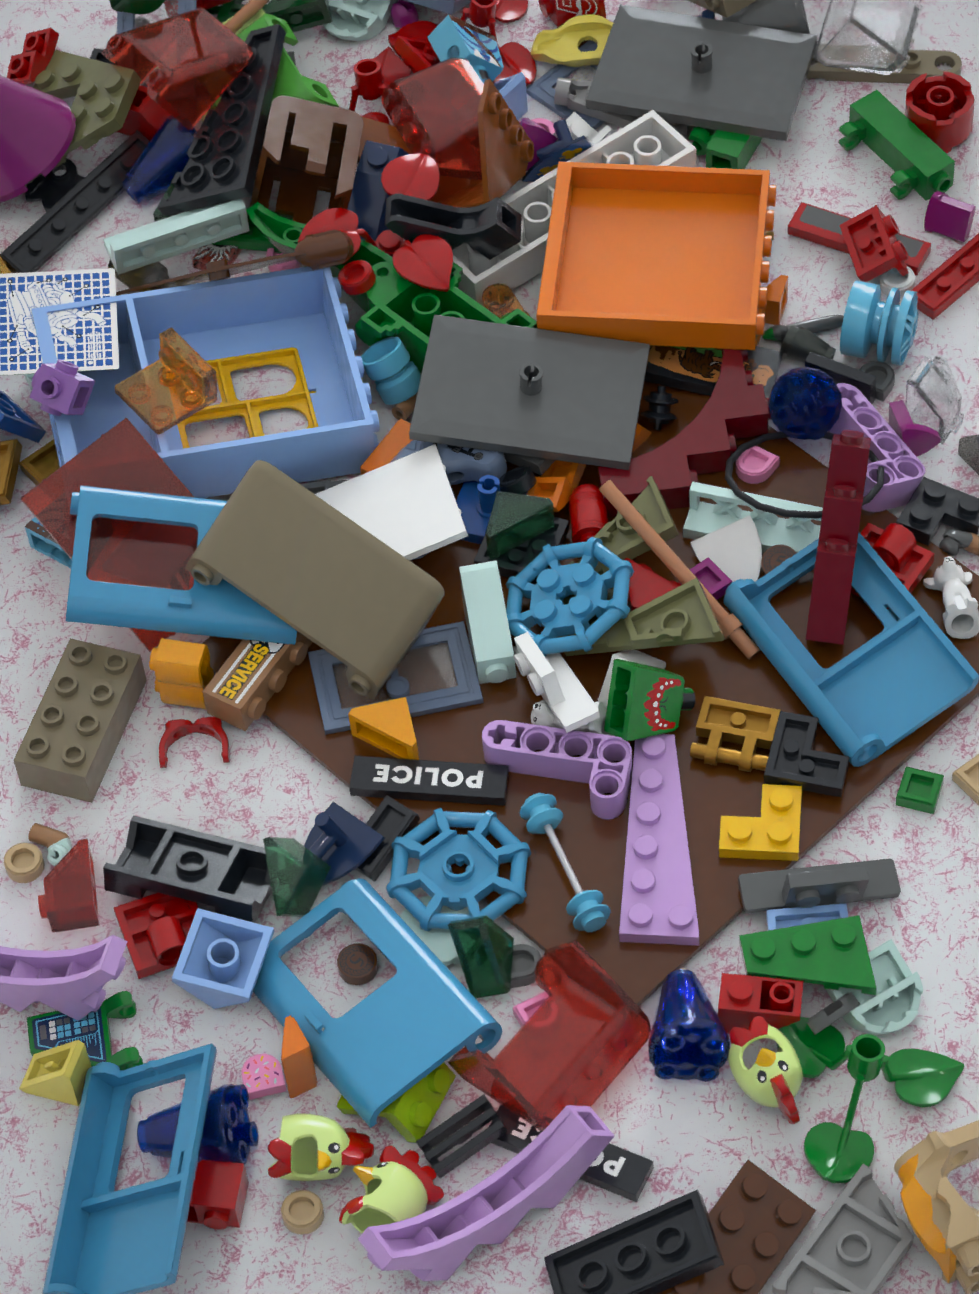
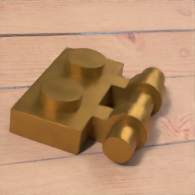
M704 696L696 725V736L709 739L707 744L692 742L690 757L704 759V764L717 766L718 762L739 766L741 771L751 772L752 769L765 771L769 756L755 754L757 747L771 749L780 710ZM722 741L743 744L742 751L721 747Z

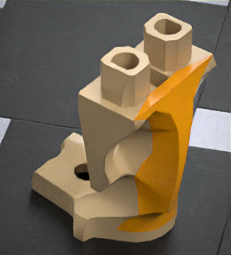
M979 1120L945 1133L938 1131L928 1133L924 1140L906 1151L894 1165V1171L903 1185L900 1191L901 1201L914 1232L942 1269V1279L948 1284L958 1280L966 1294L979 1291V1211L969 1206L963 1200L947 1177L952 1170L979 1158Z

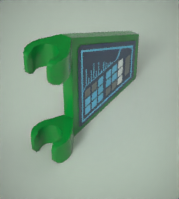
M122 991L112 995L103 1001L96 1012L91 1011L79 1021L59 1011L27 1017L31 1055L33 1056L36 1053L80 1040L85 1044L91 1066H96L100 1062H110L119 1066L122 1071L142 1065L143 1059L139 1056V1051L136 1047L124 1048L114 1055L112 1054L108 1018L126 1019L136 1015V1003L132 1000L131 993Z

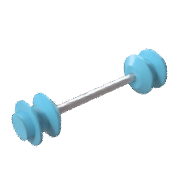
M533 794L525 800L524 805L520 809L521 818L528 820L526 824L527 831L531 834L546 833L576 893L566 906L567 913L570 916H576L573 920L574 928L586 932L597 931L606 924L611 910L607 905L601 904L604 899L602 892L598 890L583 891L554 832V829L563 819V812L555 808L557 804L556 798L551 794Z

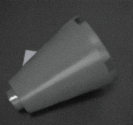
M757 0L728 18L722 16L723 21L810 34L803 0Z

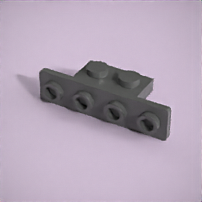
M893 859L740 874L738 877V886L745 913L766 912L769 909L808 908L817 905L897 898L901 892Z

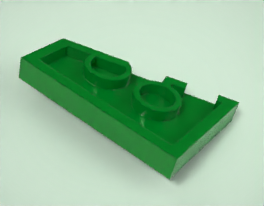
M859 915L739 935V944L746 975L804 981V983L824 985V989L839 990V987L862 990L861 993L876 995V983Z

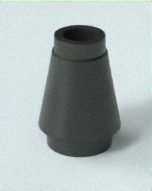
M791 325L780 348V351L787 354L786 358L805 362L810 352L833 360L836 353L835 348L802 325L800 328Z

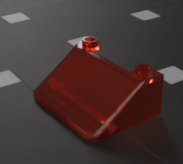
M197 8L120 34H115L109 39L106 48L101 54L114 65L135 70L142 79L140 85L146 79L148 96L186 129L192 130L248 64L252 56V48L204 8Z
M576 940L549 948L538 960L535 968L536 983L549 997L494 1059L487 1052L485 1054L479 1050L469 1052L464 1047L456 1052L448 1061V1064L465 1081L541 1132L548 1127L567 1105L591 1107L647 1042L651 1033V1025L647 1015Z

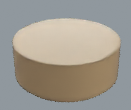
M16 844L4 856V866L7 875L15 882H32L44 870L45 863L41 850L34 844Z
M299 1190L289 1194L284 1199L281 1206L283 1223L289 1231L305 1235L314 1232L320 1227L324 1219V1210L320 1198L315 1193Z

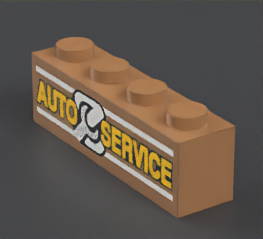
M298 631L295 645L242 639L202 691L207 713L246 731L254 720H258L263 715L266 703L273 694L282 690L288 674L295 665H300L304 661L308 648L313 641Z

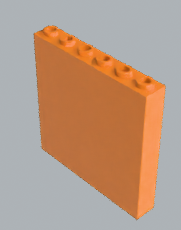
M558 162L536 314L537 329L656 346L755 350L757 335L764 336L765 314L759 313V309H766L767 287H761L762 283L769 282L770 261H764V257H771L772 236L766 235V231L773 232L774 210H769V206H776L777 185H770V170Z

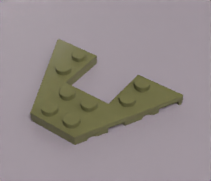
M59 50L54 51L46 69L35 78L33 88L60 99L76 96L70 108L71 112L75 115L76 127L70 146L53 169L65 163L66 157L71 151L80 146L86 150L102 138L110 136L123 127L142 80L135 70Z
M651 476L646 480L648 486L631 504L666 542L678 536L679 533L659 487ZM619 512L614 520L606 523L594 536L601 539L603 545L622 560L626 557L632 560L651 550ZM599 561L594 570L602 575L609 568ZM696 577L629 612L627 618L616 622L592 645V650L585 652L583 649L564 653L566 656L687 645L723 641L725 637L704 589ZM614 587L608 589L607 600L613 599ZM569 595L562 602L564 605L569 604L570 598L576 595ZM594 615L588 621L590 625L598 619L597 616Z

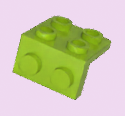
M443 1062L384 1108L378 1117H385L407 1142L416 1143L417 1140L424 1136L456 1075ZM341 1096L337 1103V1108L343 1114L359 1115L347 1100Z

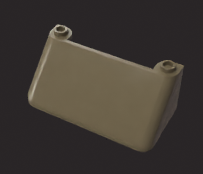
M262 460L255 461L246 472L185 568L202 585H218L224 579L348 666L345 675L348 679L349 687L357 694L366 695L374 700L420 637L445 593L441 584L431 575L278 468Z

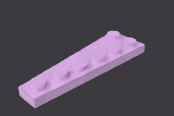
M659 734L635 740L619 929L620 942L699 946V927L674 734Z

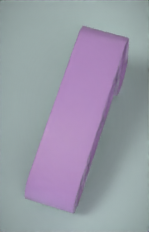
M846 383L834 385L821 414L823 424L833 434H841L843 430H855L864 433V437L871 438L870 450L873 451L879 460L871 462L868 458L863 497L876 485L878 467L882 466L884 468L883 487L869 503L862 506V509L869 512H880L907 505L923 479L925 467L859 389Z
M495 720L484 727L482 743L486 764L509 766V772L588 783L591 810L597 817L605 820L614 819L623 813L626 807L633 771L632 748L628 741L617 736L576 730L567 733L562 728L506 720ZM604 793H612V795H602V794H604Z

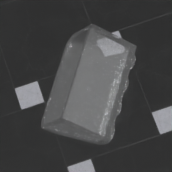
M831 0L813 58L826 67L890 75L894 71L900 73L910 59L907 53L914 43L912 35L919 25L916 20L923 9L921 5L922 0Z

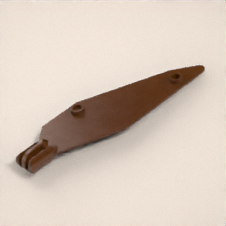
M338 230L306 235L305 239L297 244L294 253L269 256L228 265L227 259L206 263L207 270L118 291L116 296L190 285L204 281L227 279L231 275L292 260L311 267L313 271L338 266L352 257L354 244L346 233Z

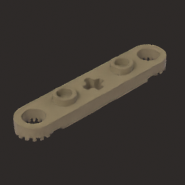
M816 47L812 61L815 60L816 64L810 66L807 78L808 80H811V78H825V81L910 84L912 80L927 73V78L943 76V71L960 75L962 61L957 54L951 51ZM873 63H880V68H873ZM941 63L942 65L946 63L947 66H949L950 64V67L953 68L949 70H940L937 68V65L941 66Z

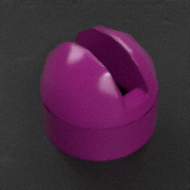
M398 0L391 7V18L395 27L402 28L419 19L417 9L411 2Z

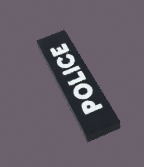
M354 756L349 787L350 796L385 798L387 795L394 799L505 806L509 766Z
M502 1101L497 1113L508 1131L491 1143L519 1154L553 1120ZM609 1143L579 1179L637 1202L654 1168V1163L650 1159Z

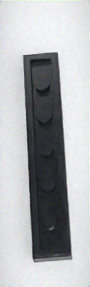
M137 130L0 254V262L12 273L36 272L159 160L162 152Z

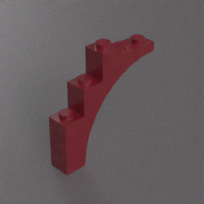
M722 349L720 376L711 397L697 417L674 438L653 451L631 459L629 470L598 467L599 488L608 480H611L629 502L632 503L648 486L646 480L652 476L659 487L668 510L690 507L689 490L692 482L698 483L697 475L726 471L727 459L737 450L735 439L768 434V420L774 419L772 398H765L763 384L754 385L752 371L745 370L744 362H748L747 350ZM603 495L608 518L616 517L618 511Z
M843 430L841 434H834L832 439L805 640L844 645L871 438H866L864 433L855 430Z

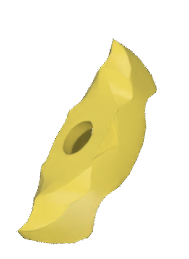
M580 15L569 19L557 29L542 30L533 41L531 57L536 61L570 67L598 65L613 22L599 15ZM585 40H592L597 44L595 51L581 52L578 47Z

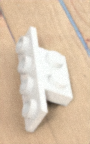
M528 632L514 638L516 646L513 647L514 660L522 676L527 675L535 695L541 694L567 733L584 727L589 722L601 717L599 708L560 653L548 654L545 657Z

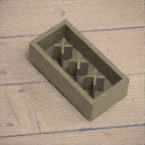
M70 638L13 760L21 786L86 802H93L147 681L140 654Z

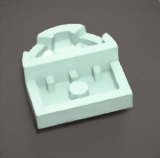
M328 0L333 22L323 24V26L331 35L350 41L371 39L384 29L391 14V7L397 0Z
M892 939L868 952L877 988L876 995L861 993L862 990L839 987V990L825 989L833 1002L846 993H853L860 1005L842 1016V1018L852 1028L863 1033L874 1035L893 1033L910 1024L919 1013L918 1008L921 994L923 993L922 981L918 972L912 974Z

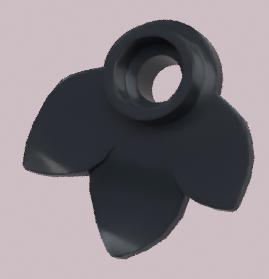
M66 158L65 163L53 169L47 176L39 175L26 186L28 188L25 192L26 201L37 202L42 200L44 210L47 212L85 177L79 175L76 165ZM58 170H66L61 176L54 174Z

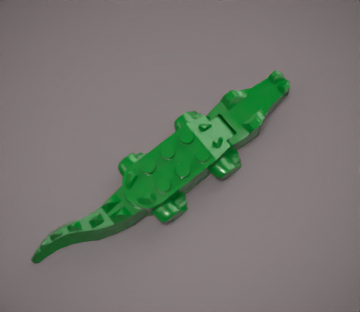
M259 202L249 206L246 211L260 232L282 254L294 253L299 236L306 224L279 216ZM362 239L360 249L354 256L341 265L330 267L332 277H338L341 269L352 261L364 260L370 263L376 275L374 285L365 293L349 295L366 312L355 324V332L368 346H372L385 338L399 337L410 354L409 361H413L421 374L434 314L537 328V321L519 308L499 318L461 291L458 287L459 282L462 281L463 268L454 262L450 276V287L447 292L427 289L404 279L396 272L392 256Z

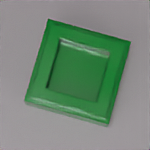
M906 766L896 796V805L934 814L943 786L944 775Z

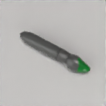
M830 315L786 326L775 325L765 330L762 338L764 340L783 341L791 325L798 328L802 325L812 333L836 329L842 326L844 315Z

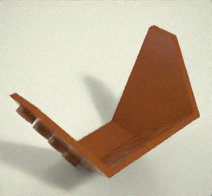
M487 79L484 81L477 112L480 149L362 117L364 124L357 163L359 164L366 140L399 147L409 154H428L437 163L440 176L438 191L431 201L453 207L469 208L485 204L496 197L501 198L526 174L528 162H531L534 156V144L491 79Z

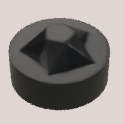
M527 466L514 468L499 478L500 491L505 498L521 497L527 494L528 490L536 484V478L531 468Z

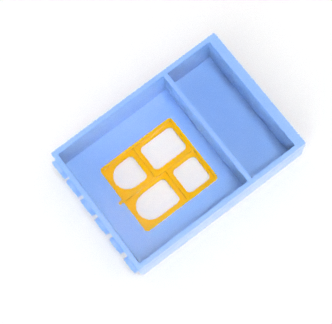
M301 267L31 309L42 362L56 364L57 357L47 313L115 302L117 304L119 369L78 371V373L95 380L83 415H65L62 413L61 416H56L48 413L69 511L72 492L80 493V485L196 498L232 494L249 468L258 460L270 463L298 483L361 473V465L379 445L376 433L374 434V432L380 431L379 419L376 410L370 411L369 404H372L369 383H362L361 377H364L363 361L361 356H355L354 351L357 349L355 333L353 329L347 330L346 324H349L347 305L339 301V298L342 297L341 285L338 277H332L330 267L314 271L311 267ZM265 365H281L293 371L296 377L294 387L285 394L240 401L236 398L230 374L240 369ZM208 374L216 377L222 400L220 404L187 410L180 408L174 385L176 380ZM291 408L299 411L306 417L308 427L302 430L264 435L259 415L264 411ZM231 416H242L245 419L249 438L189 447L185 431L187 424ZM70 514L71 518L77 517V515Z

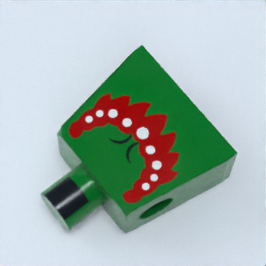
M614 659L604 731L621 737L626 741L673 732L679 725L680 711H690L693 709L696 700L695 693L691 688H684L685 681L683 676L658 667Z

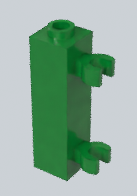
M878 90L850 104L849 122L839 127V131L845 136L839 140V144L846 151H850L863 141L895 171L890 176V179L896 185L890 188V192L898 200L905 198L914 189L927 201L936 191L944 193L953 186L955 161Z
M694 127L689 135V139L693 141L692 145L696 148V155L703 156L706 154V168L745 169L763 138L716 130L714 135H711L701 127Z

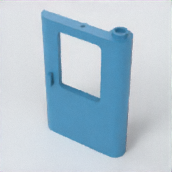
M80 485V493L72 492L70 514L77 515L66 621L295 645L297 630L224 579L218 585H202L194 579L193 587L190 590H177L92 581L87 578L86 571L91 525L95 518L101 517L193 527L198 532V547L227 501Z
M860 532L858 533L851 587L884 625V629L881 633L829 668H822L770 604V599L815 568L819 538L791 558L783 561L782 564L756 582L752 579H739L732 582L727 587L723 599L725 606L743 624L744 630L811 714L819 718L818 723L845 756H849L850 763L855 767L871 762L965 697L979 682V674Z
M361 878L344 883L340 889L271 940L253 993L283 1027L286 1017L291 1015L295 1018L310 1045L313 1062L370 1128L377 1124V1117L384 1108L461 1048L465 1047L472 1055L485 1054L498 1043L502 1035V1026L365 879ZM342 912L356 924L397 969V972L390 980L343 1016L333 1018L284 964L281 957L302 940L311 936L315 930L336 914ZM479 1036L482 1039V1042L475 1044V1041Z
M212 1043L158 1060H151L145 1064L122 1071L119 1066L110 1062H100L96 1066L88 1068L42 1294H137L169 1286L176 1282L217 1049ZM186 1078L168 1174L162 1179L114 1192L133 1096L138 1092Z

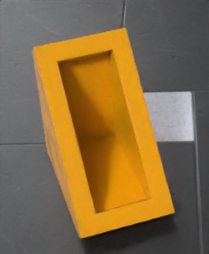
M406 697L355 707L350 710L348 716L353 736L397 759L419 760L417 741Z

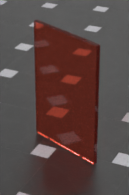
M125 418L49 477L43 479L41 483L22 496L21 501L72 560L77 515L70 514L72 492L80 493V485L186 497L194 496L132 423ZM101 517L95 518L91 525L86 576L92 581L190 590L193 587L194 578L185 568L197 549L198 532L195 528ZM129 628L149 652L159 646L161 638L168 639L176 634V632Z

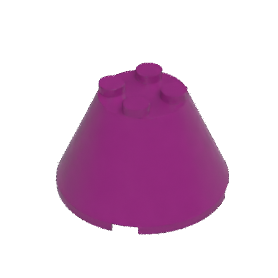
M0 75V203L26 192L28 188L25 185L40 173L44 177L47 176L66 153L73 139L76 127L75 115L64 100Z

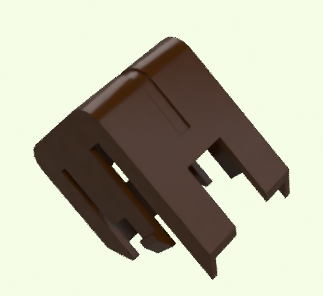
M282 95L274 98L269 111L249 206L259 202L266 208H269L273 181L275 180L280 182L274 213L292 216L293 221L307 224L313 218L317 190L331 193L328 209H348L364 124L361 115L352 110Z

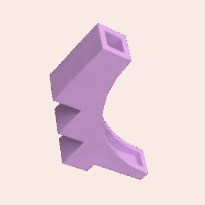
M113 934L96 944L68 950L39 951L0 946V1002L19 1012L23 1011L33 1002H41L79 1021L91 1011L96 1012L100 1008L106 996V990L102 988L111 979L116 980L121 974L126 963V958L122 957L127 941Z
M567 1105L548 1127L519 1154L468 1191L441 1206L415 1217L386 1225L369 1226L358 1240L367 1250L369 1260L382 1271L410 1270L422 1281L448 1280L477 1244H502L531 1208H555L615 1136L590 1106Z

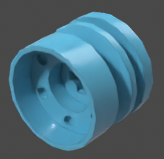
M856 280L851 288L844 313L840 337L841 354L864 359L868 355L872 344H876L877 360L879 362L886 361L890 348H892V364L903 365L908 350L913 344L918 324L917 292L907 290L901 305H899L900 289L894 287L891 289L886 302H882L879 284Z

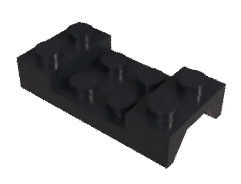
M133 816L130 821L126 846L115 865L106 863L103 867L104 887L106 891L137 899H142L145 892L149 890L215 907V913L255 923L281 875L280 852Z

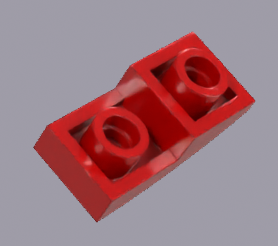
M52 28L26 33L22 54L11 56L7 78L22 84L34 83L37 75L48 66L55 51L59 33Z

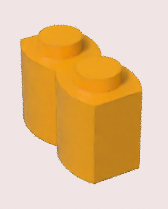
M161 638L158 648L152 649L149 661L150 670L155 672V691L160 692L161 701L166 704L206 709L202 691L214 677L213 669L210 667L208 646L206 644Z

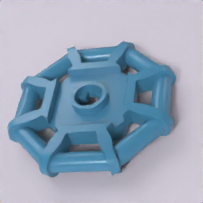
M590 537L585 542L558 546L547 544L542 547L543 551L519 574L509 577L506 583L509 589L506 613L510 634L517 637L528 632L545 657L548 654L583 649L585 652L593 649L592 645L616 622L627 618L630 612L627 604L630 577L634 573L633 567L629 561L622 560L606 548L599 538ZM582 557L580 563L561 565L559 562L560 560ZM599 561L609 568L602 575L594 570ZM537 577V583L535 585L531 582ZM614 587L613 599L607 600L608 589ZM572 594L576 595L570 598L569 604L564 605L562 602L565 597ZM523 597L531 599L530 610L521 613ZM596 615L598 619L590 625L588 621ZM538 624L539 626L542 625L544 630L541 634L536 635L529 628Z
M442 808L435 809L432 816L403 837H396L391 844L394 853L390 882L386 886L388 895L391 898H396L420 923V928L429 932L431 929L474 930L476 934L485 932L487 925L515 904H522L526 899L525 880L527 859L531 855L530 847L527 843L521 842L497 819V813L487 810L485 813L443 811ZM449 827L475 829L474 831H467V835L457 834V830H450ZM436 831H439V835L424 846L420 844ZM491 834L502 847L496 849L486 839V836ZM409 858L420 860L417 873L407 874ZM511 862L510 880L499 877V865L501 863ZM456 863L458 866L464 864L468 866L466 867V872L454 874L452 873L451 865ZM421 887L432 898L427 907L411 891ZM493 891L501 895L480 911L479 901ZM443 906H447L449 909L454 911H459L464 909L465 907H468L469 914L440 912Z

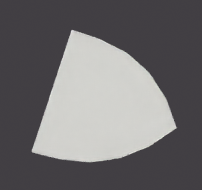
M750 515L690 542L700 562L709 557L732 582L739 579L757 581L761 568L762 544Z

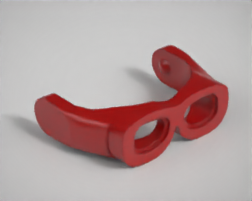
M203 717L197 719L194 723L185 719L168 721L165 724V732L159 743L160 768L167 767V751L169 747L181 737L195 732L210 735L222 743L221 756L223 762H230L229 742L222 728V720L217 717Z

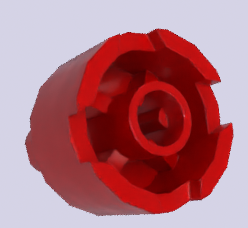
M943 71V76L928 78L927 73L922 74L912 80L906 89L905 116L945 153H949L952 147L964 142L972 132L974 114L972 86L962 76L948 71Z

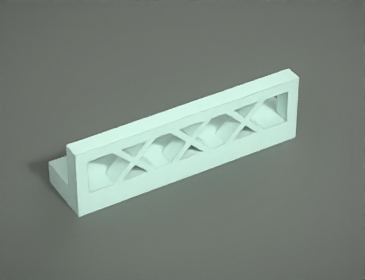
M241 198L186 211L104 238V246L119 275L249 231L246 206Z
M692 482L689 490L690 509L683 527V538L696 540L749 515L757 528L762 544V554L774 545H787L798 553L819 538L820 525H815L810 520L821 521V518H780L773 513L754 508L735 496L732 489ZM744 492L760 503L785 510H823V507ZM700 497L712 499L717 504L700 502ZM738 505L748 506L753 511L742 510Z

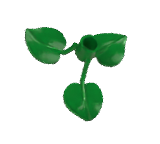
M800 1017V1021L778 1030L786 1036L795 1049L802 1067L803 1077H818L824 1072L826 1066L831 1070H836L848 1060L847 1069L856 1080L843 1128L836 1123L823 1122L812 1127L804 1141L806 1159L823 1180H827L830 1183L850 1182L862 1164L870 1167L874 1156L872 1138L865 1132L851 1130L863 1082L875 1079L881 1069L886 1081L895 1082V1093L902 1101L917 1107H931L941 1103L948 1096L962 1074L964 1064L948 1056L921 1049H901L888 1057L884 1055V1043L878 1037L871 1034L859 1035L853 1040L852 1045L846 1046L845 1050L844 1037L837 1028L830 1024L815 1035L807 1024L809 1018Z

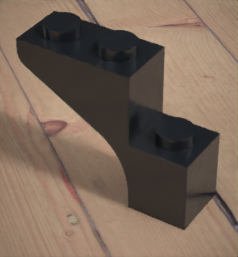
M393 194L386 199L385 226L411 243L420 235L431 234L444 239L452 250L463 243H467L473 250L478 251L491 260L521 242L522 215L499 197L485 204L469 208L453 207L403 194Z

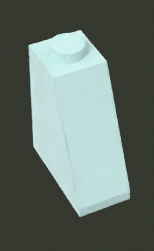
M497 560L459 567L464 614L479 684L489 682L500 683L506 679L516 678L514 651Z

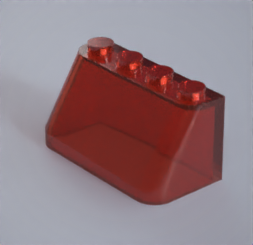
M451 57L391 82L388 88H385L383 91L382 106L411 153L430 155L437 163L439 176L482 180L477 112L484 83L470 62L465 58Z

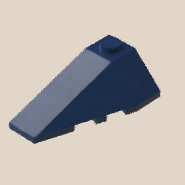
M366 140L357 167L348 210L357 214L359 221L358 229L366 230L370 237L376 241L383 231L390 230L385 226L386 199L390 195L384 191L381 176L383 169L395 158L410 154L399 147Z

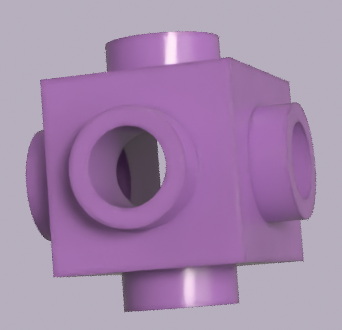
M58 359L56 364L42 363L32 378L31 385L33 389L29 398L42 403L41 410L56 416H61L62 413L65 415H83L95 380L78 373L79 367L68 361Z

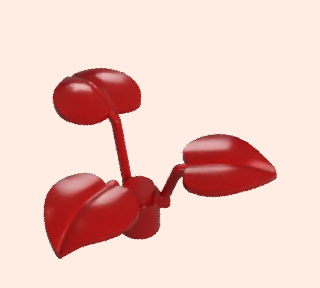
M470 0V6L463 9L460 20L466 22L467 18H469L477 27L484 28L488 26L490 34L494 35L497 41L495 19L504 23L519 20L527 12L528 0ZM426 20L409 23L396 33L388 35V42L392 49L403 58L393 48L398 36L428 40L427 37L438 25ZM508 42L501 48L498 45L504 67L502 72L493 80V83L522 72L526 79V86L532 84L536 78V64L529 50L517 42Z
M387 47L375 58L363 59L354 65L356 85L351 87L352 96L349 110L355 112L358 95L370 101L382 96L395 126L450 141L445 129L433 121L418 119L411 122L407 128L401 124L387 93L391 91V85L395 80L400 78L411 80V71L390 47Z
M424 153L397 157L390 161L383 169L381 176L384 191L390 196L393 194H403L431 201L438 191L440 182L437 163L430 155ZM331 208L318 213L305 225L299 236L298 243L304 240L306 235L329 230L341 231L346 233L353 241L354 253L352 256L359 251L361 246L360 237H362L366 242L392 256L396 272L404 279L427 289L444 292L449 290L453 252L450 245L439 236L424 234L416 237L411 243L409 240L404 241L402 237L391 230H385L374 241L366 230L358 229L359 221L357 214L344 208Z

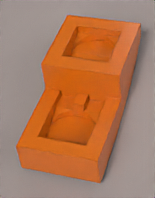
M780 275L767 286L766 309H759V313L765 314V323L780 325L788 300V276ZM757 335L756 346L759 345L761 335Z
M555 460L541 477H535L536 484L528 490L523 505L524 510L559 512L568 503L570 495L578 486L586 464Z

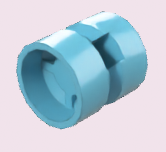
M389 337L378 341L362 354L364 370L368 377L375 381L376 390L386 405L399 404L418 392L421 373L413 361H409L410 354L399 337Z

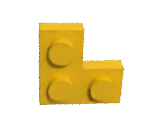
M762 784L761 817L721 816L719 858L798 861L802 786Z

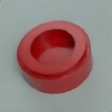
M356 260L346 264L341 269L338 280L345 293L359 295L365 293L374 285L376 275L370 263L364 260Z

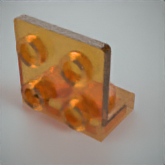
M172 328L159 334L160 359L115 385V393L156 434H162L217 401L216 371Z

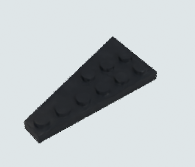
M280 24L250 31L233 63L236 68L234 75L229 83L222 84L218 92L221 99L216 109H209L187 151L190 158L183 172H176L171 182L174 189L169 199L163 198L157 208L164 216L252 196L286 31Z

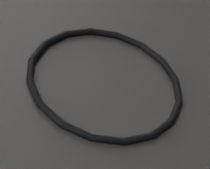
M792 429L763 434L741 444L727 459L725 480L735 496L758 510L783 517L822 518V511L785 510L758 502L739 489L732 478L733 463L745 450L764 441L791 436L820 437L832 440L833 433L818 430ZM869 450L871 462L879 461L873 451ZM882 466L878 467L877 483L863 497L862 506L869 503L883 487L884 468Z

